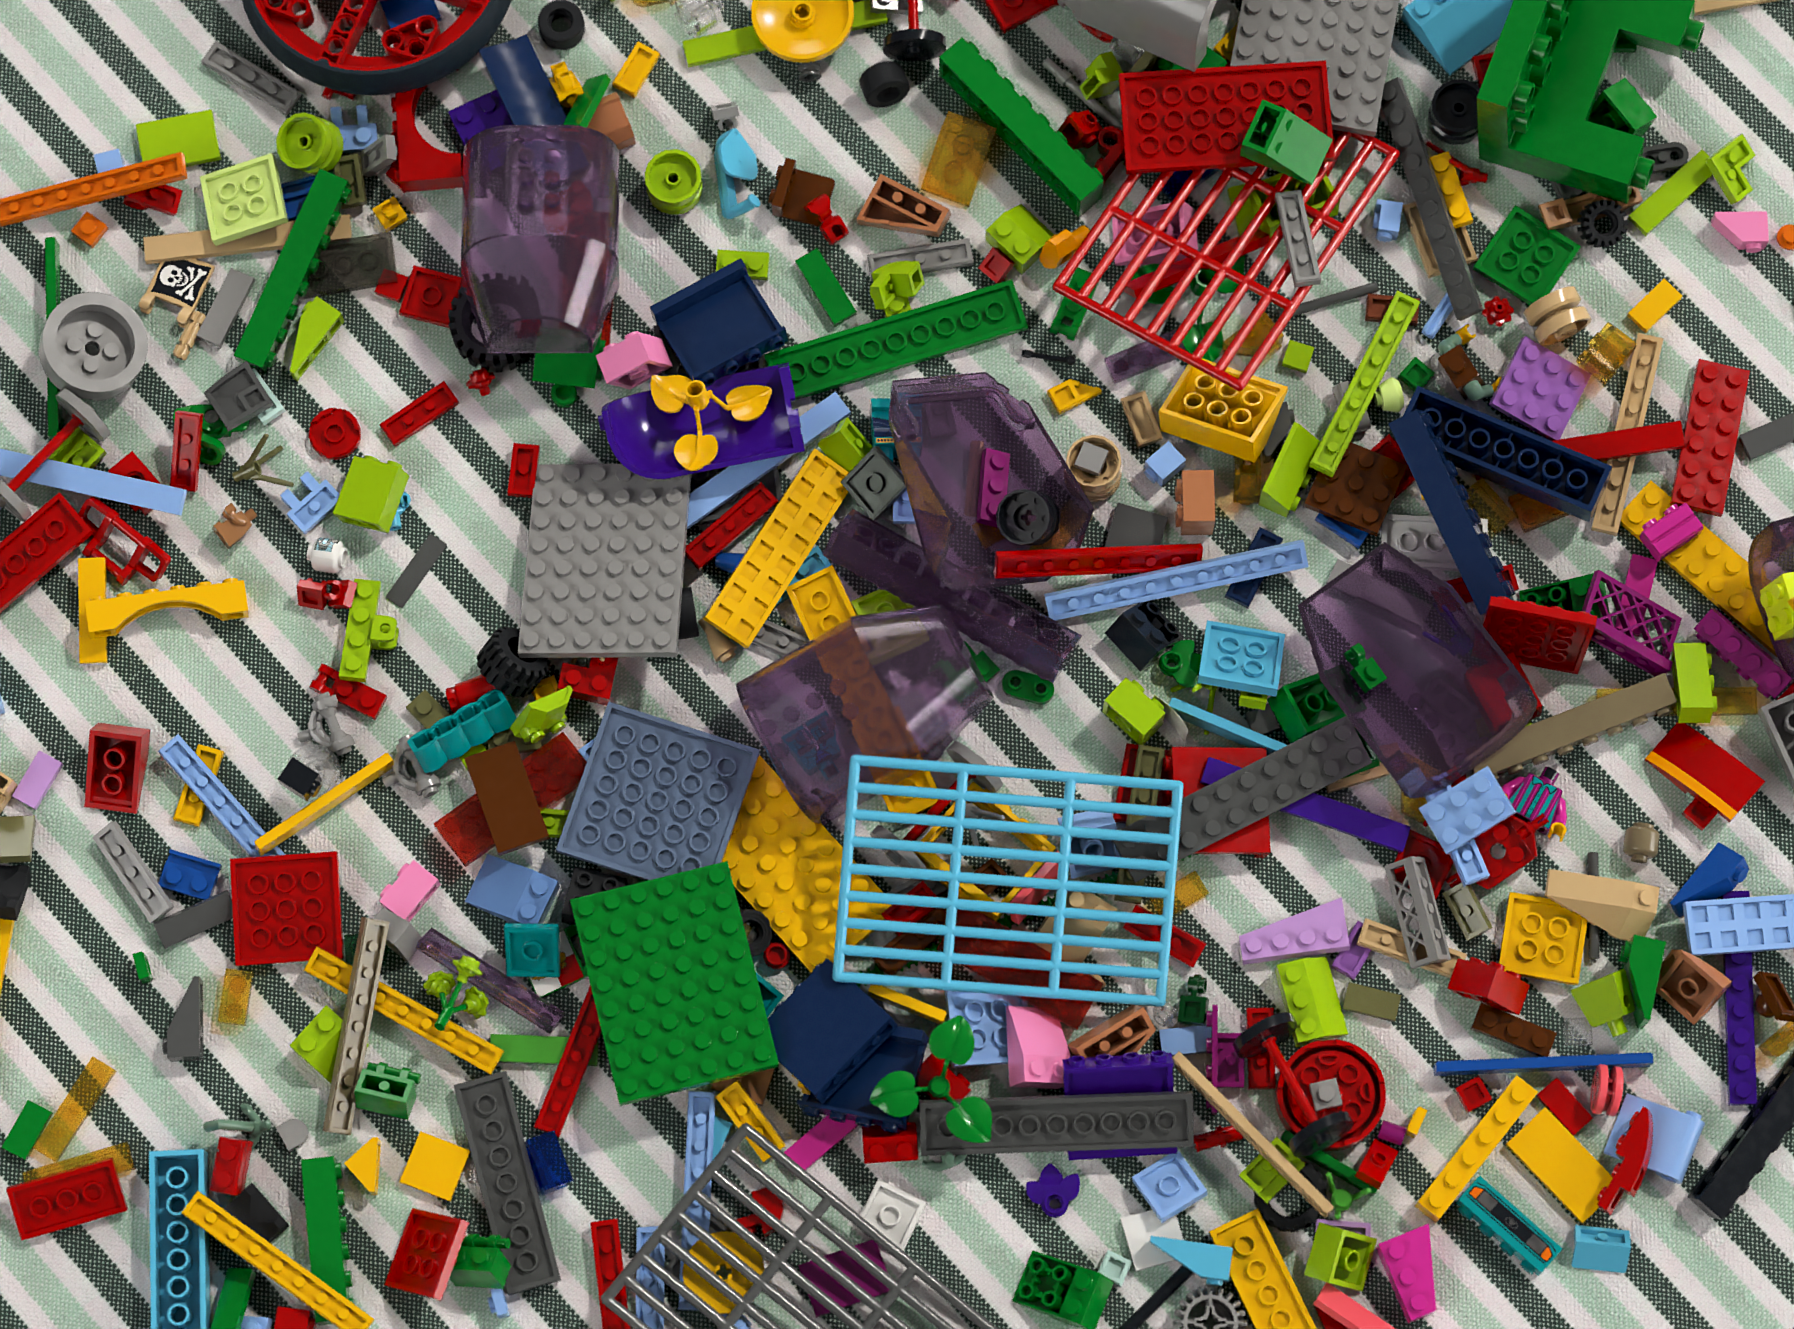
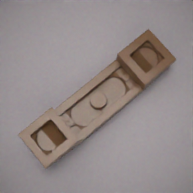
M1633 187L1627 204L1588 193L1567 200L1563 198L1540 204L1538 208L1547 230L1580 225V223H1577V218L1582 216L1579 214L1580 211L1585 210L1584 206L1594 201L1616 202L1615 205L1622 207L1620 210L1622 211L1641 203L1643 199L1639 189ZM1599 214L1596 216L1595 220L1606 217L1607 215Z

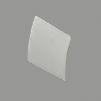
M1154 695L1153 698L1157 699L1164 706L1165 719L1176 729L1183 742H1185L1189 731L1187 726L1166 702Z

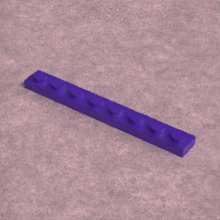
M1730 891L1722 895L1721 899L1750 897V891ZM1752 952L1723 954L1724 975L1732 981L1731 985L1724 992L1728 1105H1755L1757 1103Z

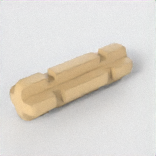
M193 311L190 317L191 322L187 323L179 339L180 344H177L173 351L175 357L181 360L187 359L190 353L189 348L193 347L197 339L196 335L206 315L199 311Z

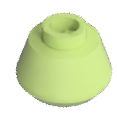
M1390 377L1379 384L1374 394V401L1377 407L1381 406L1382 410L1400 412L1404 407V397L1400 382L1397 379Z

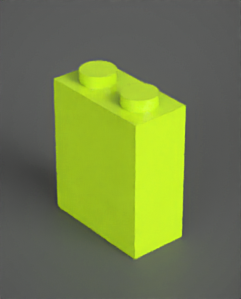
M365 455L364 458L354 456L333 514L343 523L389 533L409 475L402 469V465L397 462L388 460L387 463H383L369 455Z

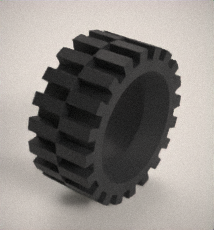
M489 274L482 275L483 282L478 284L474 278L469 281L470 288L466 290L462 286L458 291L460 298L454 297L451 302L453 310H449L448 317L454 344L463 359L467 357L469 364L475 368L477 364H480L481 368H485L489 372L491 366L495 368L496 373L503 372L502 366L508 365L510 370L516 369V361L520 360L522 364L528 361L527 354L530 352L534 355L536 350L537 331L539 325L542 324L536 298L532 292L529 293L528 287L524 283L518 285L516 278L509 276L508 281H505L503 274H496L495 280H490ZM498 304L514 309L521 318V326L517 335L510 342L500 346H489L481 343L473 336L472 323L482 309Z

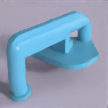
M733 128L719 136L714 152L721 211L726 219H733L751 211L755 207H759L761 204L758 197L754 194L748 195V199L737 204L733 177L751 181L757 177L758 167L754 151L740 132Z

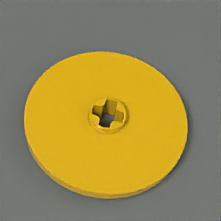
M732 1232L711 1233L714 1238L759 1275L763 1273L765 1268L761 1254L737 1234ZM698 1240L690 1248L689 1253L716 1274V1272L720 1271V1266H725L726 1270H731V1274H728L727 1279L723 1281L741 1296H744L753 1285L752 1282L701 1240ZM684 1263V1284L717 1312L729 1314L736 1305Z

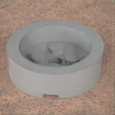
M98 292L80 293L65 299L57 305L45 323L39 343L40 362L49 380L59 390L65 388L79 398L93 401L108 400L125 392L138 377L148 352L147 333L137 313L122 300ZM88 344L98 346L99 353L95 356L88 355L85 351V346Z

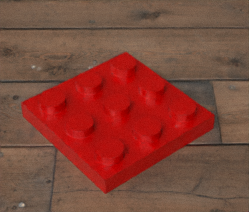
M412 1208L384 1285L392 1289L441 1301L447 1289L452 1269L456 1264L462 1241L466 1236L469 1222Z

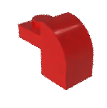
M766 1187L751 1192L753 1199L782 1221L784 1214L782 1200ZM756 1214L736 1219L753 1234L757 1232L756 1228L762 1227L764 1237L775 1231Z

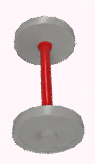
M62 388L55 396L59 404L72 419L7 485L0 479V507H4L23 522L32 513L15 491L79 426L99 441H104L110 435V430L96 414L95 410L65 388Z
M954 741L946 750L955 763L988 765L982 757L960 742ZM968 774V782L972 779L982 788H987L990 793H996L1003 786L999 777ZM957 780L949 789L956 790ZM939 799L925 815L938 816L952 800ZM877 825L870 833L872 838L900 840L880 825ZM915 825L902 840L916 841L928 826ZM882 849L887 858L900 867L927 869L914 852Z

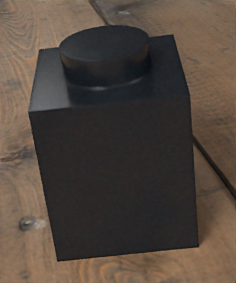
M294 757L291 758L277 778L282 786L305 801H308L310 797L314 798L322 787L321 776Z

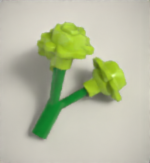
M463 955L460 960L452 961L459 972L456 978L458 981L457 985L456 981L453 980V974H446L442 971L429 974L428 980L423 983L427 995H435L441 1000L443 1009L434 1024L437 1030L443 1031L452 1014L462 1010L472 1014L476 1019L486 1015L489 1000L485 993L479 991L475 986L465 990V998L461 1005L453 1007L463 983L466 984L469 977H474L475 975L482 976L483 974L478 969L480 962L476 961L475 958ZM456 985L452 993V996L447 1004L446 996L451 993V989Z

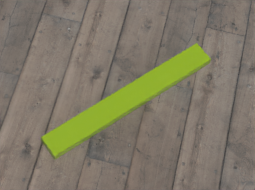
M870 0L853 3L854 22L851 31L888 23L886 13L871 12ZM753 25L682 41L688 68L767 50L757 38Z
M1397 290L1309 467L1333 477L1420 301Z

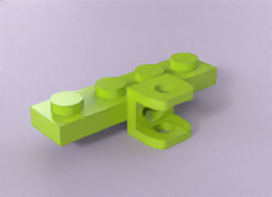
M354 579V582L358 584L352 606L349 609L339 679L366 683L371 648L379 650L395 649L397 647L399 629L395 618L377 615L381 581Z

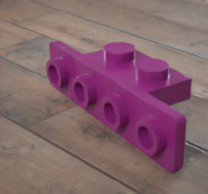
M1212 1004V1011L1206 1012V1027H1212V1038H1206V1054H1212L1211 1065H1206V1079L1211 1081V1084L1216 1089L1244 1088V1058H1239L1233 1047L1234 1041L1242 1033H1218V1005ZM1206 1100V1108H1211V1115H1217V1110Z

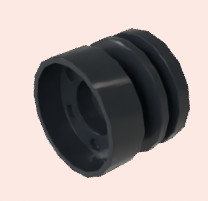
M1021 489L1014 490L1002 499L998 505L996 521L1001 534L1010 542L1020 545L1037 546L1052 540L1056 535L1061 523V515L1056 501L1048 494ZM1028 516H1036V521H1028Z

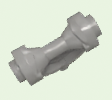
M328 691L315 696V702L311 704L313 710L307 723L308 729L297 734L299 741L305 742L313 739L314 742L329 749L330 753L336 752L337 757L351 752V746L355 744L354 739L340 728L335 716L336 707L338 706L336 694L330 696ZM323 718L326 719L331 735H328L323 730Z
M408 734L398 740L399 744L396 746L398 753L392 766L394 773L382 778V781L386 788L399 782L400 785L409 790L416 791L417 795H423L424 798L433 796L439 792L438 788L441 786L439 777L435 774L432 775L431 773L424 772L407 743L413 734ZM408 760L411 761L417 774L416 778L408 773Z

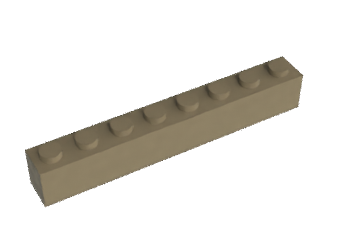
M1663 673L1466 749L1465 757L1472 774L1488 766L1498 780L1499 775L1506 772L1509 775L1519 773L1524 770L1523 766L1532 762L1534 766L1542 764L1549 760L1548 756L1556 753L1559 756L1568 754L1574 750V746L1583 743V746L1594 744L1599 741L1598 737L1608 734L1609 737L1617 735L1624 731L1623 727L1631 724L1633 727L1643 725L1648 722L1647 718L1656 714L1659 718L1673 712L1672 708L1676 707L1677 700L1666 674Z

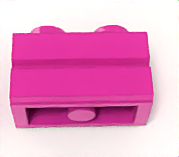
M1687 503L1679 507L1677 504L1670 506L1663 512L1665 515L1658 521L1653 518L1642 526L1644 530L1639 536L1640 540L1649 549V552L1656 561L1659 562L1701 534L1704 529L1702 523L1694 515Z

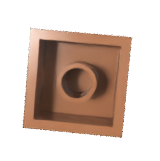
M1182 470L1181 478L1176 479L1175 502H1180V504H1177L1175 524L1176 527L1181 528V535L1213 534L1215 525L1214 470Z

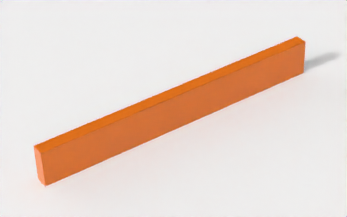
M182 152L1 198L0 227L187 179L185 156Z

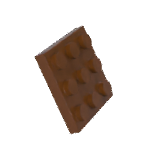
M1350 442L1333 477L1318 471L1305 500L1304 507L1377 537L1408 465Z

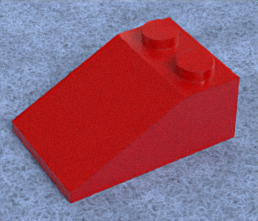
M97 723L90 729L84 807L133 814L138 813L149 755L150 729Z

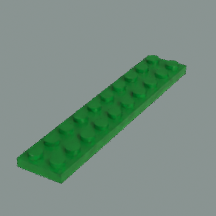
M1011 279L764 354L767 367L789 362L795 399L798 400L1028 330V324L1013 280Z

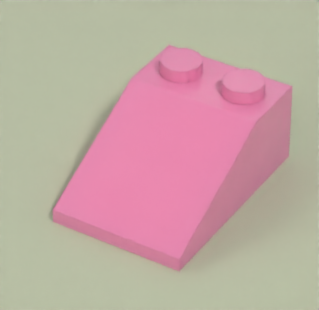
M1184 202L1164 233L1177 239L1195 214V209ZM1171 203L1150 207L1141 220L1155 227ZM1112 217L1113 242L1126 224ZM1135 229L1114 258L1115 265H1129L1148 235ZM1197 229L1187 242V245L1198 250ZM1157 241L1141 265L1160 264L1171 248ZM1180 253L1174 262L1187 258V256Z
M1006 1006L1009 1087L1044 1089L1064 1087L1062 1059H1069L1071 1055L1056 1008Z

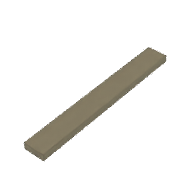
M361 917L323 1131L351 1135L356 1109L354 1090L364 1066L389 921Z

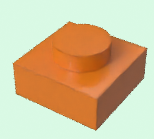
M86 211L71 232L88 246L94 248L109 228L105 223Z

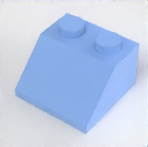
M1086 811L1073 814L1072 826L1117 830L1112 813ZM1062 817L1057 818L1058 825H1062ZM1071 837L1070 853L1120 857L1112 840ZM1069 864L1071 879L1115 869L1113 867Z

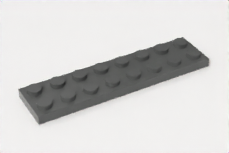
M503 1071L454 1085L492 1235L509 1238L511 1242L509 1249H501V1252L511 1264L505 1282L507 1294L512 1295L561 1281L507 1072Z

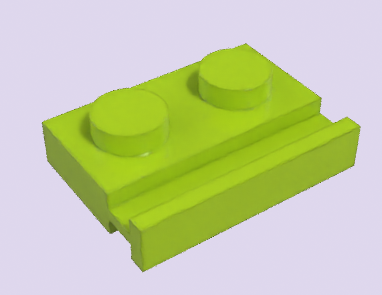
M78 427L48 459L93 469L107 453Z
M1278 1137L1271 1142L1298 1171L1305 1166V1163L1298 1157H1294L1292 1151ZM1261 1154L1239 1174V1178L1259 1195L1266 1204L1289 1183Z

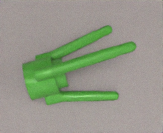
M1326 1173L1329 1192L1332 1194L1330 1203L1334 1206V1216L1336 1219H1340L1341 1212L1347 1211L1352 1202L1371 1192L1370 1188H1366L1351 1195L1346 1189L1337 1190L1331 1173Z

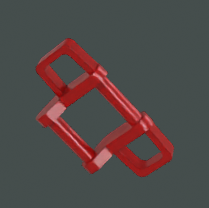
M96 497L86 499L78 514L94 531L92 534L94 538L85 546L82 554L87 558L105 557L106 570L114 575L116 581L122 586L127 584L137 571L152 582L161 579L171 561V557L148 536L144 537L122 520L120 514ZM91 506L105 515L99 528L87 517ZM114 527L138 545L129 563L123 569L99 551L108 540ZM149 551L160 560V565L156 572L143 564Z

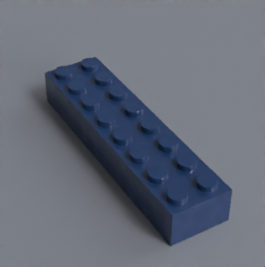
M1417 386L1404 415L1416 409L1430 414L1435 424V428L1432 431L1435 437H1441L1447 449L1443 453L1446 460L1452 461L1457 468L1590 522L1610 479L1612 466Z
M1416 409L1388 423L1479 614L1485 615L1491 596H1505L1510 600H1514L1512 596L1516 594L1511 582L1504 580L1501 574L1504 571L1503 565L1498 556H1492L1489 549L1493 546L1488 534L1486 532L1481 533L1479 529L1480 517L1475 508H1469L1466 500L1470 499L1464 485H1458L1455 479L1458 472L1453 462L1446 460L1443 454L1447 449L1441 437H1435L1432 431L1435 428V424L1430 414Z

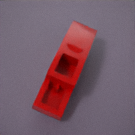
M1644 1106L1640 1112L1636 1111L1629 1123L1631 1127L1626 1135L1623 1134L1616 1144V1154L1623 1162L1615 1166L1611 1174L1613 1179L1608 1187L1604 1186L1597 1197L1599 1201L1598 1207L1610 1216L1624 1193L1635 1197L1647 1171L1653 1144L1652 1114Z

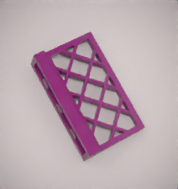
M1600 570L1594 571L1582 611L1590 614L1593 603L1597 602L1602 614L1601 618H1597L1591 640L1654 677L1670 672L1673 662L1669 658L1682 618ZM1600 580L1606 583L1609 595L1602 597L1599 589ZM1623 593L1627 596L1630 607L1623 609L1618 594ZM1609 597L1612 598L1617 611L1609 614L1604 599ZM1643 605L1648 608L1651 619L1644 621L1639 606ZM1632 609L1637 624L1633 626L1629 625L1625 611ZM1617 614L1623 630L1620 631L1614 628L1610 618ZM1664 617L1672 622L1669 632H1664L1659 618ZM1652 621L1658 634L1654 638L1650 637L1646 627V623ZM1639 627L1644 642L1636 641L1631 629ZM1660 639L1663 647L1662 655L1656 652L1652 641Z

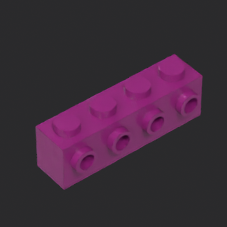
M1711 608L1695 626L1694 629L1698 632L1695 636L1702 643H1706V646L1711 643L1717 648L1716 654L1724 662L1729 663V661H1732L1738 667L1736 672L1748 681L1750 678L1758 684L1756 689L1766 698L1770 696L1777 698L1794 679L1790 672L1715 608Z

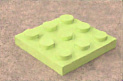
M272 153L200 176L211 238L215 246L288 223L276 158Z

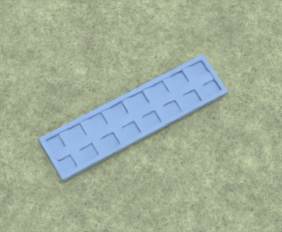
M1794 894L1686 901L1683 903L1688 951L1694 956L1794 949Z

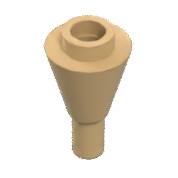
M703 618L698 621L707 635L715 662L721 660L722 663H725L736 655L734 651L737 649V646Z

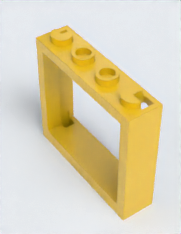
M972 782L967 788V791L990 792L987 788L982 789L975 782ZM955 802L943 816L954 817ZM972 802L981 810L1004 815V820L1030 823L1026 819L1019 818L1012 813L1008 805ZM933 826L921 841L936 842L948 827ZM1010 832L1031 850L1055 852L1056 847L1047 840L1048 837L1046 835ZM914 852L927 869L950 871V865L935 853ZM1036 861L1023 877H1033L1045 862ZM939 881L946 888H948L949 882ZM959 883L958 897L960 899L995 902L974 884ZM1013 887L1001 902L1009 903L1022 887ZM976 911L993 925L1003 915V913Z

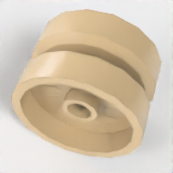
M1574 286L1564 287L1551 292L1525 309L1524 315L1529 325L1537 327L1534 335L1540 345L1549 346L1561 342L1590 324L1592 319L1584 306H1578L1581 298Z

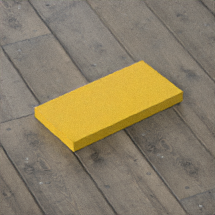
M1546 1107L1506 1143V1146L1581 1224L1599 1208L1597 1197L1604 1186L1608 1187L1613 1179L1611 1174Z

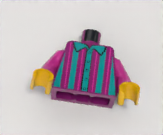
M1545 767L1540 777L1529 773L1526 778L1519 776L1501 787L1517 812L1513 816L1525 822H1531L1544 813L1549 823L1537 831L1545 836L1547 835L1548 838H1551L1552 834H1556L1560 837L1559 842L1563 841L1567 831L1565 827L1567 811L1566 801L1561 797L1563 791L1554 786L1559 776L1556 770Z

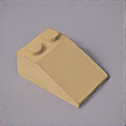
M1067 891L1066 907L1107 911L1117 910V908L1093 893ZM1045 917L1037 932L1053 933L1054 917ZM1065 918L1064 934L1100 937L1109 921ZM1030 943L1026 949L1042 960H1051L1052 944ZM1063 945L1061 961L1083 963L1093 947ZM1064 972L1065 974H1067V975L1070 976V977H1073L1074 974H1075V973H1067V972Z

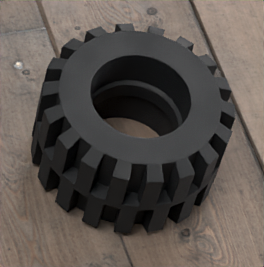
M509 627L498 628L477 655V666L481 669V674L497 690L518 698L520 696L527 697L549 671L550 661L548 658H519L518 643L520 631Z

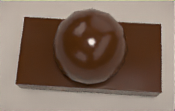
M1760 971L1756 973L1753 978L1761 991V994L1758 995L1755 1001L1756 1011L1766 1018L1775 1017L1776 1020L1794 1022V1003L1778 974Z

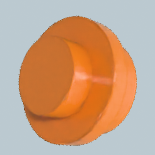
M1791 224L1782 226L1776 236L1779 246L1785 250H1794V225Z

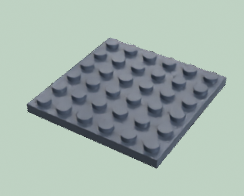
M608 701L556 852L644 881L721 863L753 775L760 750Z

